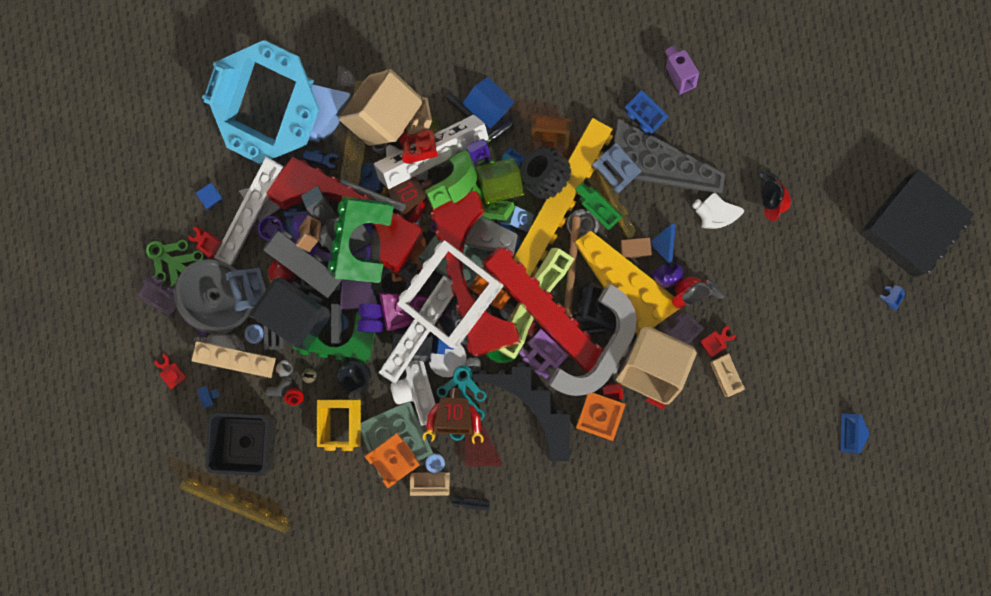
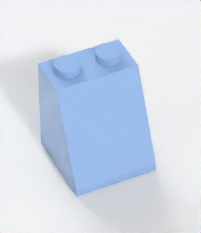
M312 85L311 88L320 110L309 140L320 143V140L326 141L341 122L338 120V117L352 96L347 92Z

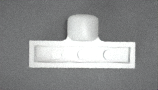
M411 360L405 368L407 377L397 381L395 384L392 382L390 388L396 404L409 401L415 403L420 424L425 426L427 415L435 405L424 362Z

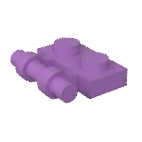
M539 329L527 342L532 348L529 352L524 348L518 352L523 357L522 360L525 363H529L535 368V372L538 375L541 374L545 379L551 374L546 368L551 365L554 369H557L568 356L542 329ZM537 353L544 359L541 364L534 358Z

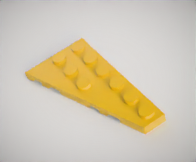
M592 231L587 232L574 241L604 289L607 284H611L621 290L631 301L636 314V337L642 328L647 326L654 328L680 309L673 306V295L660 287L654 280Z

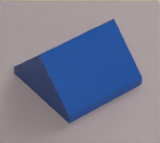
M487 77L474 86L463 104L491 129L515 102Z

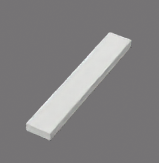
M265 157L214 258L233 266L268 199L266 192L282 172L284 166Z
M446 276L442 277L419 311L432 324L436 323L454 296L451 290L453 281ZM414 319L379 371V374L395 384L430 330Z

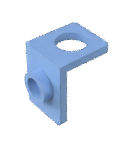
M515 206L514 211L506 221L497 219V223L512 225L525 232H529L534 214Z

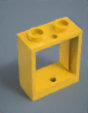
M317 400V447H324V451H335L336 447H342V451H353V447H360L361 400ZM331 408H349V441H330Z

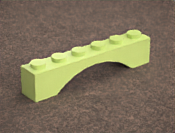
M551 248L534 276L540 282L538 286L550 293L566 274L574 258L559 248ZM520 303L517 304L508 321L514 322L517 325L521 343L498 350L514 359L523 346L534 319Z

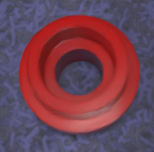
M296 387L289 388L284 395V400L289 405H298L304 399L302 391Z

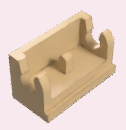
M422 97L421 106L415 113L414 118L406 126L409 135L419 133L422 130H429L432 118L428 98Z
M729 353L710 361L725 397H730L745 390Z
M450 472L411 473L410 496L450 494Z

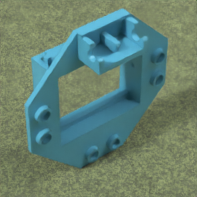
M263 40L213 63L214 69L206 93L203 94L202 98L205 103L210 105L227 148L261 164L265 157L273 159L307 145L320 109L311 88L314 80L306 76L299 56ZM255 62L296 81L276 140L236 121Z

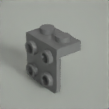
M339 217L320 228L319 241L324 248L327 247L329 249L331 260L333 254L331 245L336 237L334 227ZM363 224L358 226L350 235L349 249L351 254L372 241Z

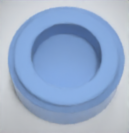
M257 324L249 325L245 330L246 340L250 343L261 342L264 338V329Z
M434 453L427 457L425 465L430 472L438 473L444 468L445 460L440 454Z

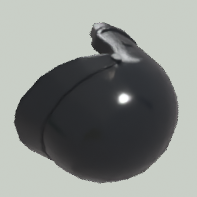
M351 360L338 369L337 380L345 393L354 394L368 388L371 372L364 362Z

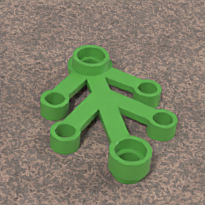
M180 240L177 243L163 245L159 241H153L148 244L146 253L150 259L154 260L155 280L159 283L167 281V274L163 272V260L168 263L171 279L170 290L174 293V286L179 277L178 271L182 273L186 268L182 263L204 260L205 255L197 250L192 254L172 257L167 252L176 250L185 252L189 249V243L185 240ZM182 242L186 243V247L184 249L180 248V244ZM156 247L160 250L158 254L153 252ZM197 253H201L202 255L201 259L199 260L195 258ZM159 274L164 275V279L161 281L158 279Z

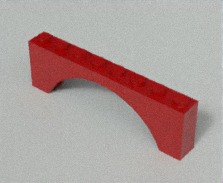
M294 157L290 159L266 192L271 202L285 210L302 203L301 195L316 186L320 188L327 200L340 202L342 201V196L372 200L367 195L362 196L358 194L353 187L342 185L337 178L326 176L321 169L310 167L305 160H298ZM393 213L391 225L374 223L372 225L380 238L381 263H383L384 267L399 274L424 236L420 225L415 222L410 223L406 221L399 213Z
M477 191L468 193L456 203L450 200L430 211L433 222L437 223L436 235L438 240L449 242L462 253L470 230L485 213L480 194ZM448 251L444 256L448 263L446 272L453 281L451 290L458 299L456 304L458 314L464 318L476 300L467 286L463 262ZM484 311L467 334L469 341L466 342L469 353L472 352L474 356H479L519 344L521 340L517 325L514 322L496 318L487 311Z

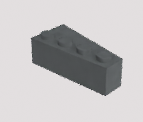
M276 230L263 247V250L328 298L342 279L333 278L329 274L328 268L323 265L325 261L316 254L312 257L306 250L297 247L291 241L293 237L283 230L281 233Z

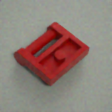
M433 129L422 130L411 135L402 133L399 137L403 147L402 161L404 163L410 164L438 157ZM411 144H416L417 152H411Z

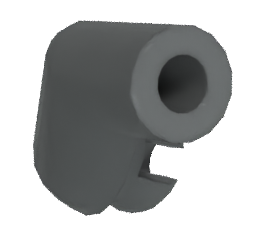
M285 376L277 387H267L266 395L284 396L286 391L293 386L292 378Z

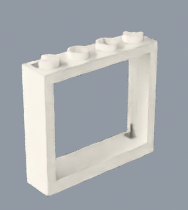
M444 240L436 246L435 253L431 259L429 258L424 262L423 269L419 275L417 274L413 277L408 290L401 293L397 305L448 346L457 349L504 284L452 244ZM448 251L489 282V285L450 337L409 305Z

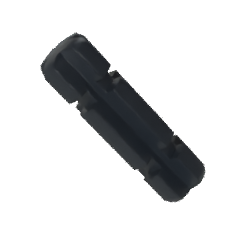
M454 495L452 505L457 507L461 505L464 508L471 509L481 508V510L487 511L489 510L490 501L465 496L461 498V496Z

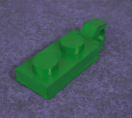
M583 182L576 187L575 190L581 195L579 198L582 201L581 204L608 230L623 217L594 187L591 186L589 188Z

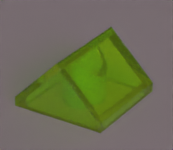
M514 158L476 167L486 204L523 195L520 171Z

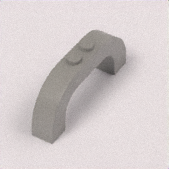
M611 284L606 285L598 301L610 308L616 318L615 332L593 369L587 374L572 376L559 368L556 369L548 385L564 394L579 396L598 390L608 381L612 373L615 374L620 367L619 361L630 350L629 345L636 330L635 310L629 298Z

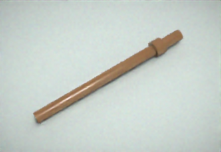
M573 216L569 255L574 260L567 272L564 302L565 314L569 318L573 317L572 299L578 250L574 241L579 239L581 217Z

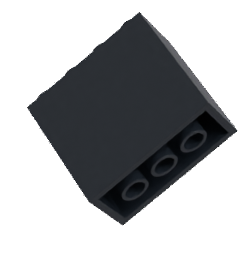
M919 169L906 175L859 234L912 277L921 276L926 273L929 274L936 265L934 263L938 258L941 259L948 251L946 248L950 244L958 240L960 237L958 235L959 232L971 224L972 220L970 219L974 213Z

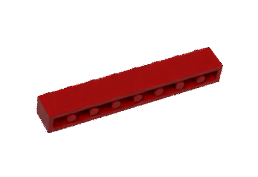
M497 247L481 264L498 281L504 284L503 287L586 373L590 372L602 354L603 348L597 343L594 345L590 341L592 337L585 330L581 331L577 327L579 323L573 317L569 318L565 314V308L561 304H555L552 301L553 296L546 289L542 290L538 286L540 282L533 275L530 277L525 272L527 269L521 262H515L512 258L514 255L509 249Z

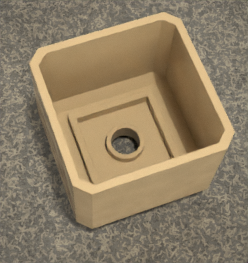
M388 69L371 74L364 80L339 115L338 120L368 146L396 142L421 106V96L393 70Z
M650 326L644 327L632 342L616 381L660 403L669 405L682 391L697 352L693 346Z

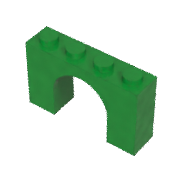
M342 196V201L338 204L339 219L334 227L336 237L331 245L332 260H329L328 271L333 278L380 283L383 263L378 259L353 256L349 249V238L358 226L365 223L391 225L394 209L392 204L383 201Z
M357 312L353 335L345 345L330 347L318 335L308 350L298 349L294 346L292 349L298 350L297 354L309 355V352L317 353L316 357L328 358V354L336 355V360L347 361V357L366 364V360L371 361L375 333L358 332V320L361 319V316Z

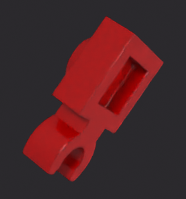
M193 227L197 235L196 237L189 235V240L198 242L196 248L209 258H214L222 241L210 232H204L199 227Z
M730 326L724 327L720 335L717 331H714L700 341V344L710 358L727 347L725 341L735 339V334L730 337L726 335V331L730 329Z
M163 354L164 364H160L158 360H155L154 364L156 367L163 369V372L159 375L168 387L173 389L187 379V376L177 363L174 362L171 365L169 356Z

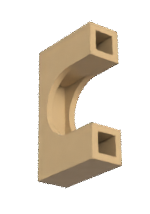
M196 341L192 357L193 362L269 378L272 377L276 359L267 355L234 350L202 341Z

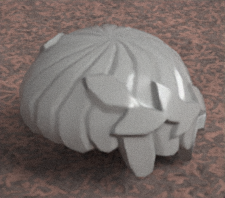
M577 210L568 217L566 225L570 234L572 232L573 216L581 217L579 238L589 231H592L594 234L597 233L599 228L598 219L588 210Z

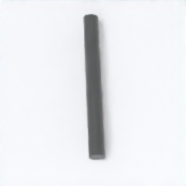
M344 179L341 180L342 185L353 187L360 195H367L376 201L388 202L397 210H405L406 205L404 203Z

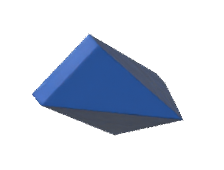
M671 224L651 241V247L665 264L672 263L676 224Z
M842 413L840 452L860 454L869 437V430L862 415Z

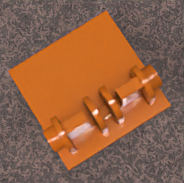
M478 274L469 289L480 296L489 285V282ZM502 288L490 305L501 310L512 295Z

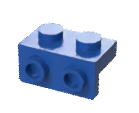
M643 90L625 106L627 109L625 113L633 120L636 118L641 123L639 125L640 128L646 133H654L669 117Z

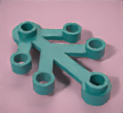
M460 365L453 372L454 378L437 389V395L441 398L446 397L449 394V390L458 384V389L461 390V398H467L469 404L474 405L475 409L482 413L480 418L482 420L485 417V411L478 408L466 394V385L475 394V399L479 402L486 399L487 393L473 382L471 368L466 365ZM461 371L466 372V378L460 376ZM441 388L446 390L445 395L440 394ZM478 392H482L484 394L483 399L478 398ZM450 434L451 438L456 441L465 437L463 434Z

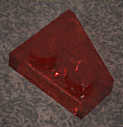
M481 427L480 431L483 436L482 443L480 436L474 437V444L471 439L472 435H465V466H502V461L485 427Z

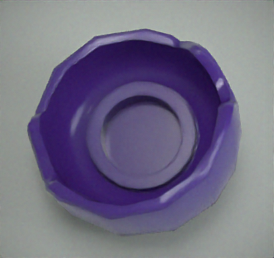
M676 262L673 263L674 267L664 264L653 272L652 277L662 288L673 287L682 279L683 268Z

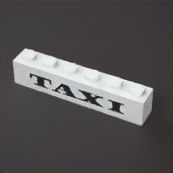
M472 115L435 133L438 157L406 164L402 161V149L374 163L379 180L390 189L467 150V146L472 142L483 138L485 141L488 140L485 123L475 115ZM416 144L410 145L412 153L417 152Z

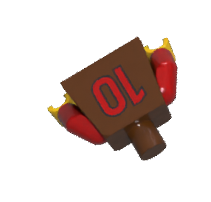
M414 176L390 189L384 185L381 195L389 196L391 199L404 203L406 205L405 210H397L398 213L406 221L416 223L428 203L425 190L433 185L429 178L419 183Z
M450 389L449 398L442 397L440 403H436L428 413L427 431L423 434V440H426V434L432 435L431 442L436 437L435 433L472 435L471 439L474 444V437L480 436L482 443L480 415L474 405L469 404L467 398H461L460 389Z

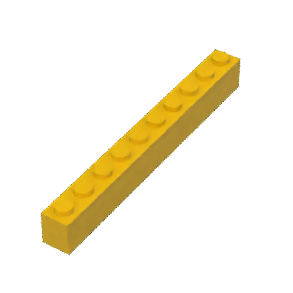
M592 118L568 161L571 165V173L569 174L571 177L566 182V187H563L562 192L557 193L555 197L552 198L550 196L546 200L514 257L516 263L519 261L526 267L527 270L525 272L529 276H535L539 268L536 265L539 260L544 261L549 252L545 249L549 243H554L558 236L555 234V231L558 227L562 228L567 219L564 215L567 210L572 211L576 203L573 199L576 194H579L575 190L581 182H584L586 177H591L594 171L592 164L603 155L604 152L601 149L604 144L608 146L613 137L610 134L612 128Z

